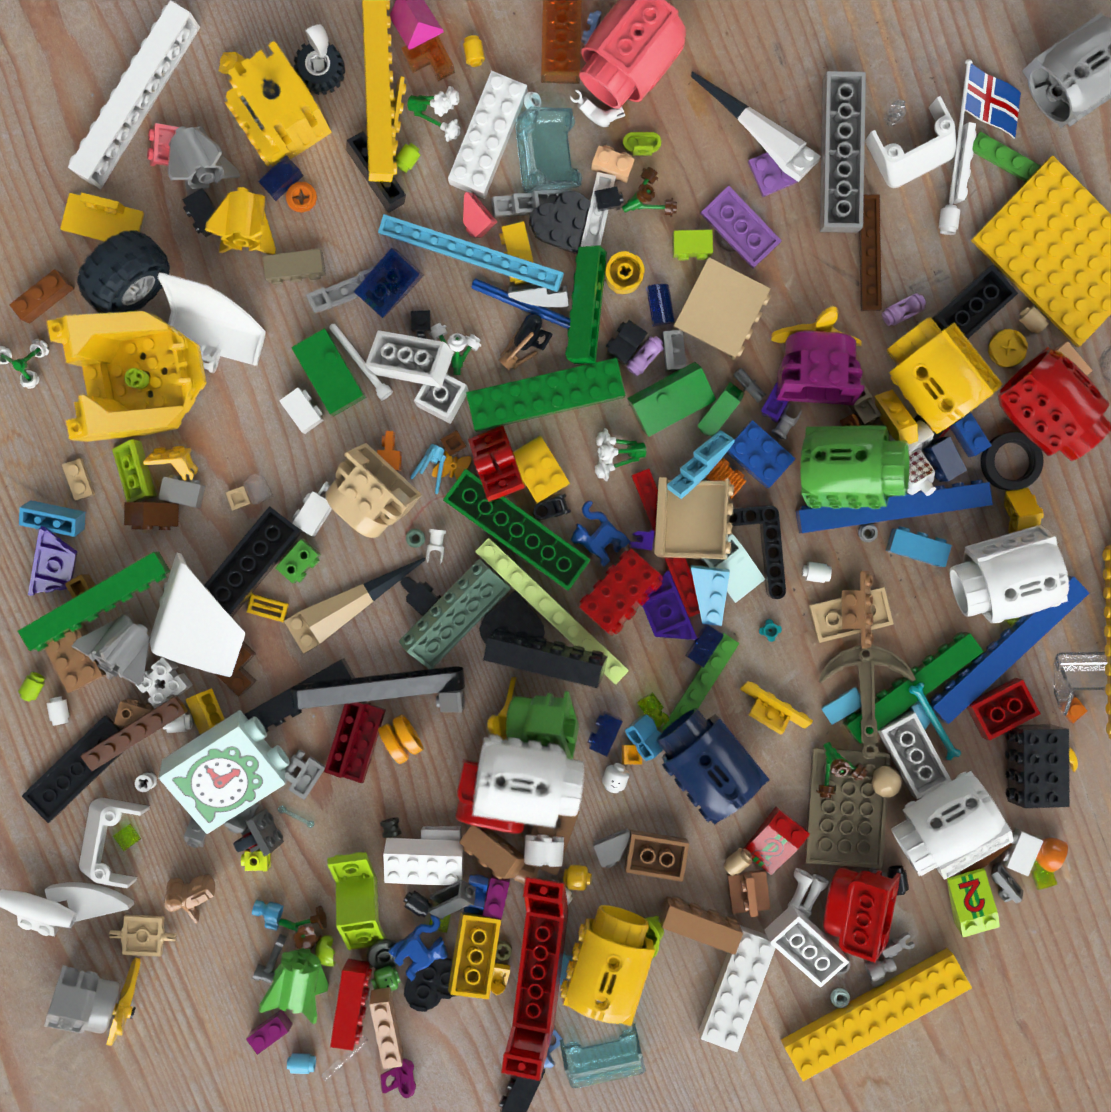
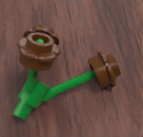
M651 167L643 168L640 176L644 181L633 197L627 201L628 203L622 206L623 211L627 213L635 209H665V215L672 217L677 212V202H673V198L671 200L666 199L665 205L643 204L651 202L655 197L653 187L647 183L654 184L655 180L658 181L657 171Z
M827 742L823 745L827 757L824 785H819L818 790H816L817 793H820V797L831 798V795L836 794L834 786L829 785L830 766L832 774L836 777L847 775L850 767L852 769L850 775L854 777L855 781L858 779L862 780L868 773L866 765L858 763L854 766L837 753L830 742Z

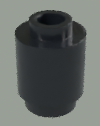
M895 865L888 867V878L893 879L896 873L901 874L897 895L906 894V891L909 890L904 866Z
M415 890L412 893L408 892L403 900L405 902L404 907L418 917L422 916L425 918L428 914V909L433 905L429 902V899Z

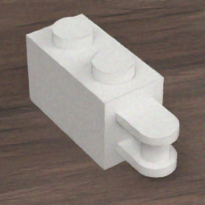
M327 481L318 493L313 491L311 494L308 493L303 500L304 506L301 510L298 509L292 518L294 519L292 524L310 536L317 534L332 510L326 498L322 496L330 487Z

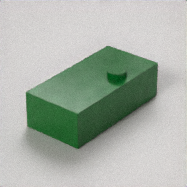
M325 328L291 347L331 416L338 415L366 398Z
M696 362L687 365L627 398L642 430L648 437L716 401L702 367Z

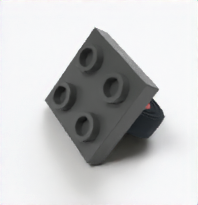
M264 809L246 821L248 828L241 833L242 837L235 841L233 845L237 852L249 848L252 853L260 849L262 854L266 856L272 853L284 841L281 831L274 824L272 814L267 809Z

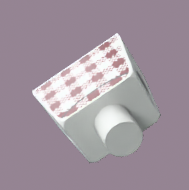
M918 449L909 455V485L907 493L914 495L922 490L926 496L931 495L936 489L932 485L935 471L922 451Z

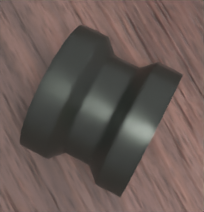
M398 817L380 822L384 830L382 833L383 838L402 834L398 826Z

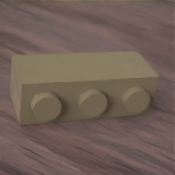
M321 249L262 256L265 279L272 285L283 284V281L287 280L301 282L303 278L318 280L321 279V276H326L324 256Z

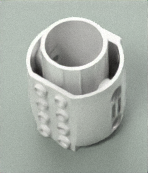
M1042 525L965 546L964 563L950 568L952 590L961 612L966 617L982 613L990 623H1000L1005 619L1017 618L1049 607L1059 606L1061 603L1068 601V575L1063 557L1057 546L1056 536Z
M489 734V738L484 737L472 807L473 815L555 827L558 814L569 816L577 814L583 787L584 763L579 760L566 759V753L560 745L548 744L547 747L542 746L537 741L523 743L521 739L517 738L502 740L501 736Z
M972 771L968 773L963 772L956 779L941 784L934 791L925 793L916 802L911 801L906 804L905 808L902 809L906 820L891 829L898 844L919 876L936 868L944 880L1013 842L1011 829L986 789Z

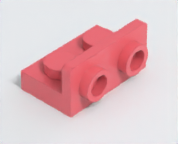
M155 123L152 129H149L148 140L151 141V148H148L147 159L150 160V166H155L156 164L168 166L169 142L179 127Z

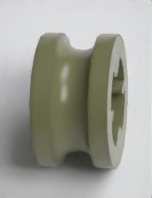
M500 941L497 945L496 957L499 960H507L511 956L512 947L509 942ZM502 946L509 950L504 955L500 954L501 951L498 952V949H501Z

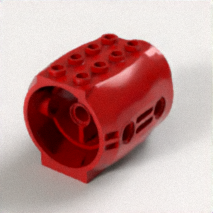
M1049 347L1022 366L997 394L999 405L1009 419L1047 456L1053 455L1060 450L1066 458L1074 461L1092 450L1111 431V423L1103 415L1110 403L1072 360L1062 352L1050 349Z

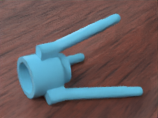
M431 444L410 478L414 479L418 472L423 474L429 462L437 464L440 461L435 494H438L446 456L443 455L445 451L443 448Z

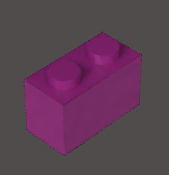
M491 874L483 916L502 920L510 878L499 879Z
M279 1010L254 1028L246 1040L258 1055L287 1034L293 1024L285 1012Z

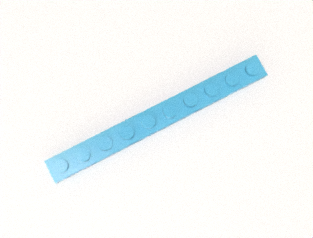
M385 214L378 233L555 292L559 291L564 276L563 272Z

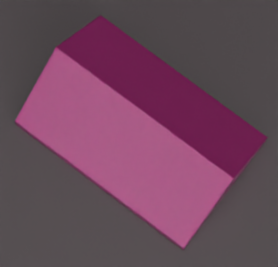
M424 0L395 1L389 16L409 50L443 33V29Z

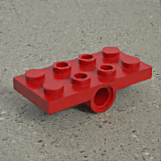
M503 425L468 439L474 457L473 461L489 502L525 488Z

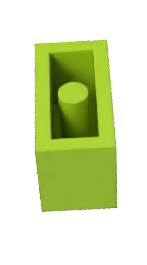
M675 230L672 234L673 258H678L680 261L689 260V257H697V260H707L713 254V230Z

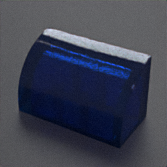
M648 285L646 290L652 327L675 323L669 285Z

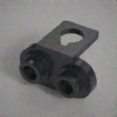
M530 314L525 318L515 335L514 344L517 347L533 332L534 335L520 350H527L531 346L544 350L553 334L541 329L542 319L540 316ZM545 336L544 342L539 344V337Z

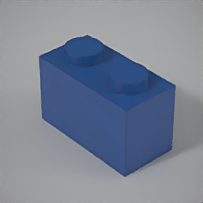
M972 413L964 415L949 426L968 457L977 456L992 446Z

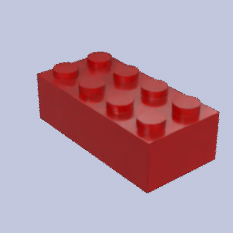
M347 959L342 969L330 1043L331 1048L353 1051L355 1045H359L360 1038H362L364 1028L362 1023L367 1009L365 1004L370 990L367 987L369 981H371L373 969H369L370 964L367 961Z

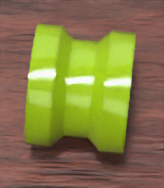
M131 368L125 373L124 380L129 387L143 389L149 383V375L143 370Z

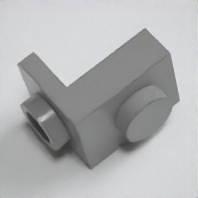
M191 817L184 834L185 842L193 848H198V846L204 847V840L207 834Z

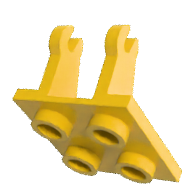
M176 446L169 450H165L164 447L155 448L143 461L144 465L171 463L185 481L187 479L186 474L192 480L194 474L198 472V467L193 463L190 455L191 448H185L184 446Z

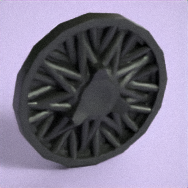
M381 939L374 942L367 951L368 963L375 969H381L386 966L395 967L397 965L394 961L395 957L388 952V949L396 941Z

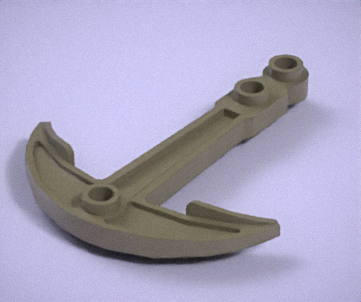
M871 645V648L855 646L840 652L831 659L822 671L819 682L822 684L830 676L843 671V667L858 666L862 709L861 741L864 744L862 754L867 759H873L878 754V747L875 745L878 741L877 721L875 719L874 666H889V670L905 676L912 682L916 679L903 659L890 650ZM868 651L870 655L864 657L862 652ZM866 728H872L873 733L867 734ZM872 747L874 753L869 754L866 749Z

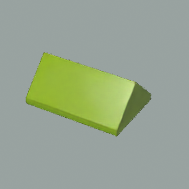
M131 439L113 448L112 451L126 501L139 502L157 497L149 467L143 463L146 456L142 442Z

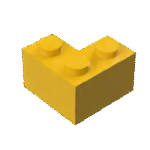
M1028 487L1005 491L1003 505L1010 517L1009 534L1041 525V519L1044 517L1043 509L1038 506L1035 495L1031 493Z

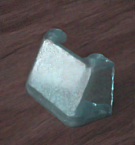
M530 107L518 116L515 129L522 187L525 193H532L536 190L572 189L581 186L582 175L577 168H572L568 141V132L575 125L572 108Z

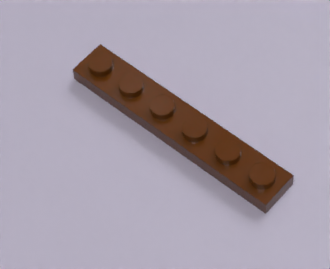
M880 194L864 195L863 228L860 230L861 311L882 310Z
M175 695L87 750L80 757L89 769L93 771L179 718L188 710L179 697Z

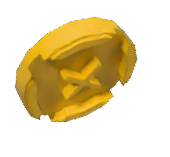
M1004 329L999 331L990 339L988 344V353L991 360L1001 367L1018 365L1027 355L1028 343L1026 338L1016 330Z

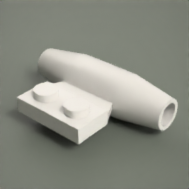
M0 890V907L17 915L18 925L25 930L32 929L38 931L41 935L55 937L58 926L72 928L75 923L77 913L55 901L27 892Z

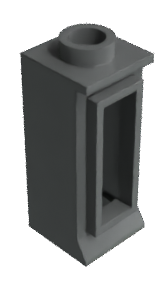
M461 880L431 894L430 899L436 901L439 905L429 908L428 912L443 920L445 916L469 905H474L476 887Z

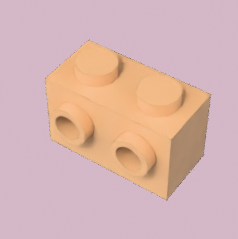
M599 145L591 170L614 175L617 180L627 183L635 159L628 153H618L610 146L604 145L602 147Z

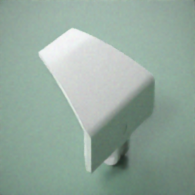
M159 273L158 278L167 295L171 309L168 324L200 345L204 369L209 370L210 373H215L220 356L254 366L258 365L266 331L246 311L207 285Z
M176 553L168 581L163 587L164 593L160 597V607L150 635L151 651L158 656L187 666L231 677L245 632L187 567L183 555Z

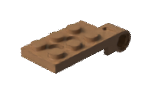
M577 811L575 816L558 814L557 818L560 819V826L558 828L534 824L530 835L545 834L552 837H564V857L580 811ZM525 864L514 880L525 884V878H536L539 869L557 875L560 866L549 867V865L534 866Z

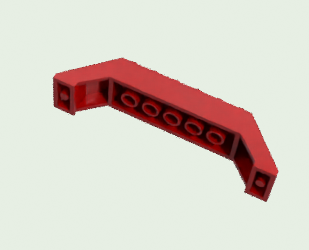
M526 877L523 897H525L526 917L513 1022L503 1055L501 1073L540 1081L555 1026L569 912L565 883Z

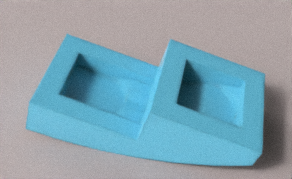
M854 687L821 708L831 725L861 707L860 692Z

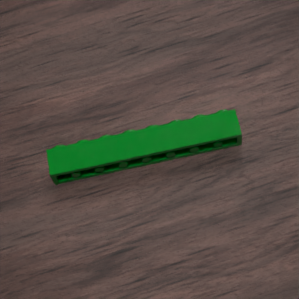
M152 552L17 632L29 651L37 650L40 652L47 648V643L52 640L57 642L66 637L64 633L70 630L74 632L82 628L81 624L83 622L96 620L99 618L98 614L102 611L107 613L116 608V603L120 601L124 603L132 599L133 593L137 591L141 593L149 589V584L156 581V583L163 581L167 578L166 574L171 571L160 552Z
M957 633L952 638V642L941 645L937 649L938 652L933 656L928 655L925 657L920 666L912 667L911 671L916 679L912 682L906 677L898 678L891 683L892 687L888 690L883 689L876 694L875 719L877 721V731L919 701L915 694L909 692L910 686H916L919 682L924 683L923 693L927 695L984 652L970 633ZM862 709L857 713L853 712L845 718L846 721L843 722L856 742L860 744L862 743ZM870 727L866 728V733L872 734L873 729Z

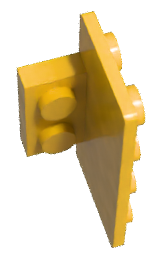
M81 192V195L69 193L60 229L105 242L109 237L118 235L123 231L129 232L134 230L140 233L144 212L125 207L118 201Z

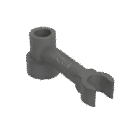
M279 935L266 966L258 964L252 979L256 981L262 980L271 984L275 975L272 970L287 936Z

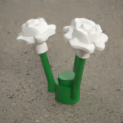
M448 86L445 94L443 91H440L435 96L411 95L408 98V110L413 111L414 116L421 117L439 126L441 130L445 131L447 142L457 139V136L460 135L461 128L457 123V119L452 120L449 124L441 123L422 113V111L427 109V105L434 107V113L440 117L447 113L449 109H454V105L459 103V93L453 87Z
M604 428L603 432H599L596 437L597 446H600L598 448L600 459L595 466V473L598 478L608 481L610 471L631 462H638L639 458H645L647 453L646 445L643 442L637 443V440L627 441L611 437L608 429ZM617 443L630 446L627 449H617L613 445ZM621 453H628V456L631 457L615 464L612 463L613 457Z

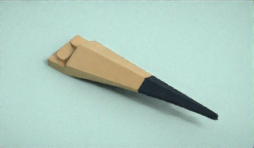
M426 558L419 559L301 610L286 619L284 622L303 654L324 642L399 582L401 578L423 563Z

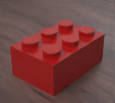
M1014 678L979 696L967 707L981 737L989 741L1041 714L1024 680Z

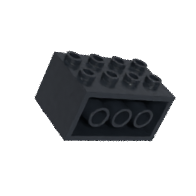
M1052 724L1019 725L1005 733L1007 750L1005 752L1007 769L1005 774L1008 780V788L1006 789L1008 802L1022 808L1070 807L1069 729Z

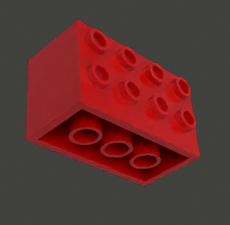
M630 549L629 552L625 550L619 557L620 562L616 566L613 564L606 571L607 576L595 583L593 592L590 595L586 594L580 600L581 605L579 608L611 636L617 635L624 627L623 624L626 620L632 619L637 613L635 610L649 600V594L653 590L657 591L663 584L661 574L633 549Z

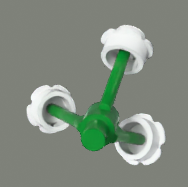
M441 323L430 328V336L432 335L434 340L440 338L442 342L447 344L443 337L447 334L445 329L447 326H442ZM455 333L449 337L447 345L450 346L451 350L455 351L451 359L453 375H461L463 362L470 350L477 351L481 347L479 343L481 340L475 335L471 334L469 337ZM465 346H468L464 351L463 355H460L459 351H462L465 348Z
M33 340V344L30 345L31 353L25 358L17 360L12 359L10 349L0 346V365L9 362L13 364V368L21 372L20 384L28 389L34 388L40 379L36 372L26 370L27 361L33 356L41 358L48 355V344L43 340Z

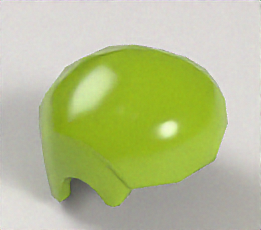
M325 935L319 939L315 948V955L320 960L321 965L334 967L336 964L333 961L335 951L331 948L333 944V937L331 935Z

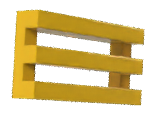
M251 594L246 612L284 622L289 603ZM254 599L283 606V610L256 603ZM252 606L280 613L281 617L253 610Z

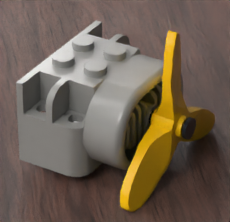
M135 957L131 963L118 1003H116L120 988L119 982L99 978L95 972H78L76 968L63 965L44 1026L75 1033L90 1031L102 1034L106 1031L111 1016L114 1015L106 1044L112 1046L117 1035L122 1036L127 1018L132 1019L136 1007L130 1005L139 973L140 958Z

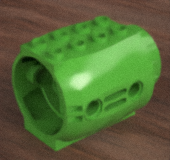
M886 426L806 427L801 452V494L807 506L816 509L821 508V506L834 509L841 507L880 509L881 506L887 507L889 495L907 494L909 485L908 442L890 441Z

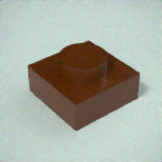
M457 430L440 439L449 456L467 447Z

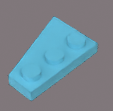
M691 565L702 624L722 626L730 570Z

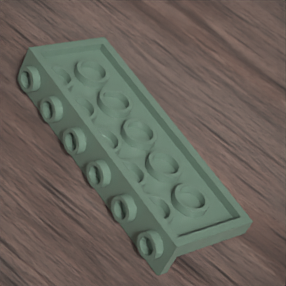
M478 559L399 640V643L407 653L428 669H433L511 588L487 567L482 560Z

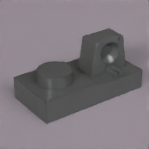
M1000 862L994 864L991 877L996 884L1002 887L998 890V895L1004 902L1014 900L1016 904L1021 902L1023 899V889Z

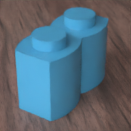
M647 714L638 717L625 729L628 738L636 745L638 753L645 761L654 759L663 751L656 741L661 733L657 730L654 720Z

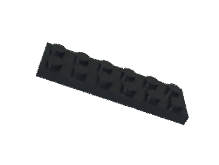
M105 715L44 773L22 797L47 823H50L121 754L93 771L89 769L80 756L121 729Z

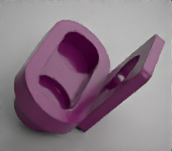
M403 1058L402 1067L392 1068L380 1075L382 1093L385 1094L398 1087L400 1094L404 1098L414 1095L416 1083L413 1077L414 1064L412 1061ZM391 1075L395 1080L387 1087L386 1079Z

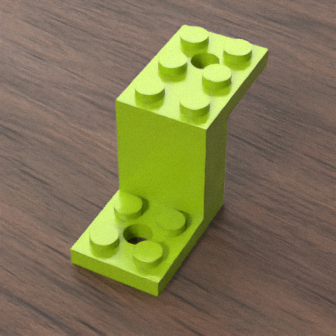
M355 852L350 855H335L334 857L327 858V865L336 882V927L347 949L367 948L378 940L386 939L379 923L377 877L367 853Z

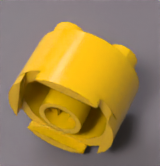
M621 251L614 254L608 261L605 270L607 285L616 294L634 292L642 283L645 271L644 264L640 257L630 252ZM624 270L625 272H628V275H621V271Z

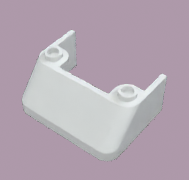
M941 96L937 97L928 107L936 121L934 129L938 137L907 153H904L901 146L895 143L883 147L875 130L871 131L865 139V143L889 187L898 188L949 162L955 157L957 146L955 124Z
M97 798L92 801L89 806L80 856V870L99 884L128 888L135 883L137 877L111 873L109 866L101 863L108 826H113L120 821L122 813L140 816L147 812L150 806L107 798Z

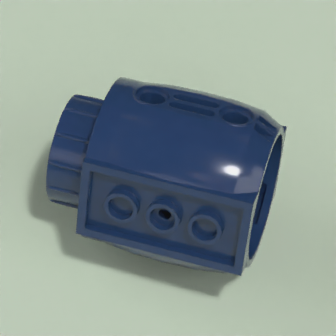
M693 708L671 723L656 740L666 752L662 756L664 761L662 764L663 768L670 777L672 775L676 777L674 780L683 792L685 790L688 792L686 795L695 807L699 805L701 815L707 822L712 821L714 825L743 807L757 794L763 785L770 781L716 714L705 719L697 708Z

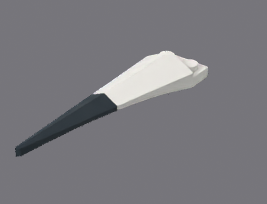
M695 72L691 73V77L734 115L763 146L782 171L799 182L819 162L821 156L807 147L805 141Z

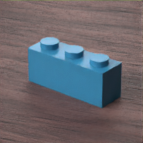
M32 500L19 507L20 526L39 529L43 526L51 532L73 537L85 530V511Z
M899 526L898 529L891 530L885 551L938 567H946L952 545L947 544L945 539L935 537V540L928 538V534L922 532L913 534L910 533L909 528Z

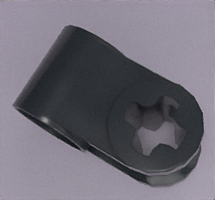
M566 494L536 504L533 509L535 518L545 520L570 513L571 510L568 509L565 500ZM539 506H544L547 509L546 516L541 517L537 514L536 510Z

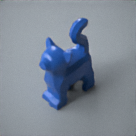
M587 501L582 507L583 515L590 520L599 519L601 524L592 535L588 533L585 527L576 524L577 528L573 532L571 541L574 544L584 545L590 553L601 559L600 564L605 567L610 562V559L604 548L611 543L614 545L615 552L618 553L622 547L625 548L631 541L612 525L604 513L591 512L590 507L593 502Z
M434 915L430 916L433 921L432 925L421 924L417 926L412 933L388 949V952L395 957L394 961L398 966L403 964V960L407 956L413 960L406 970V975L411 981L414 980L417 971L427 968L434 960L446 959L448 956L441 936L434 941L430 949L426 948L420 938L422 932L433 933L440 927V919Z

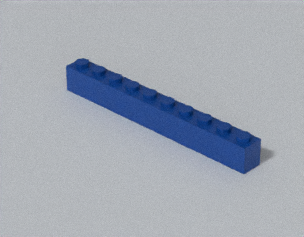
M982 479L971 481V485L964 486V482L954 483L952 488L946 489L945 485L934 486L936 489L929 496H926L922 490L914 495H895L889 497L887 507L881 506L880 509L861 507L859 509L841 507L834 509L823 506L816 509L807 505L800 506L801 510L796 511L798 532L807 533L993 505L990 482L983 483Z
M1068 576L1069 590L1067 602L1018 617L1014 621L1015 625L1005 629L1000 634L1001 638L991 642L986 647L987 651L973 659V664L968 668H963L958 673L959 677L954 681H949L944 686L945 690L940 694H935L930 699L931 703L929 704L934 713L944 723L950 724L1090 594L1074 576Z

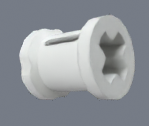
M146 772L135 780V787L140 792H147L157 784V777L152 772Z

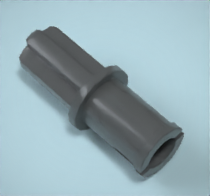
M739 368L733 374L744 387V391L747 390L757 403L767 395L755 383L756 380H752L742 368Z

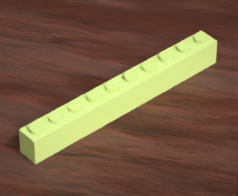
M490 538L475 551L574 646L583 647L586 651L590 652L593 650L601 651L604 653L603 655L608 656L604 674L615 685L625 676L629 670Z

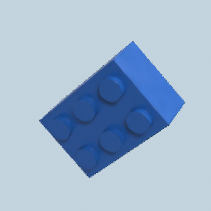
M753 420L737 435L735 442L727 451L730 457L766 489L770 488L796 459Z

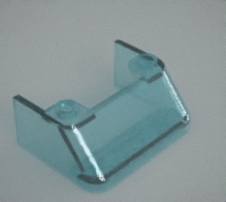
M632 1024V1029L623 1031L619 1036L620 1040L583 1048L577 1042H569L565 1045L564 1040L560 1039L564 1070L572 1088H582L643 1074L646 1069L636 1024Z

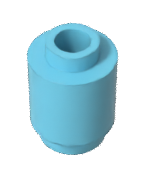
M292 1053L291 1057L287 1059V1069H290L292 1074H310V1072L315 1071L316 1056H311L308 1053Z

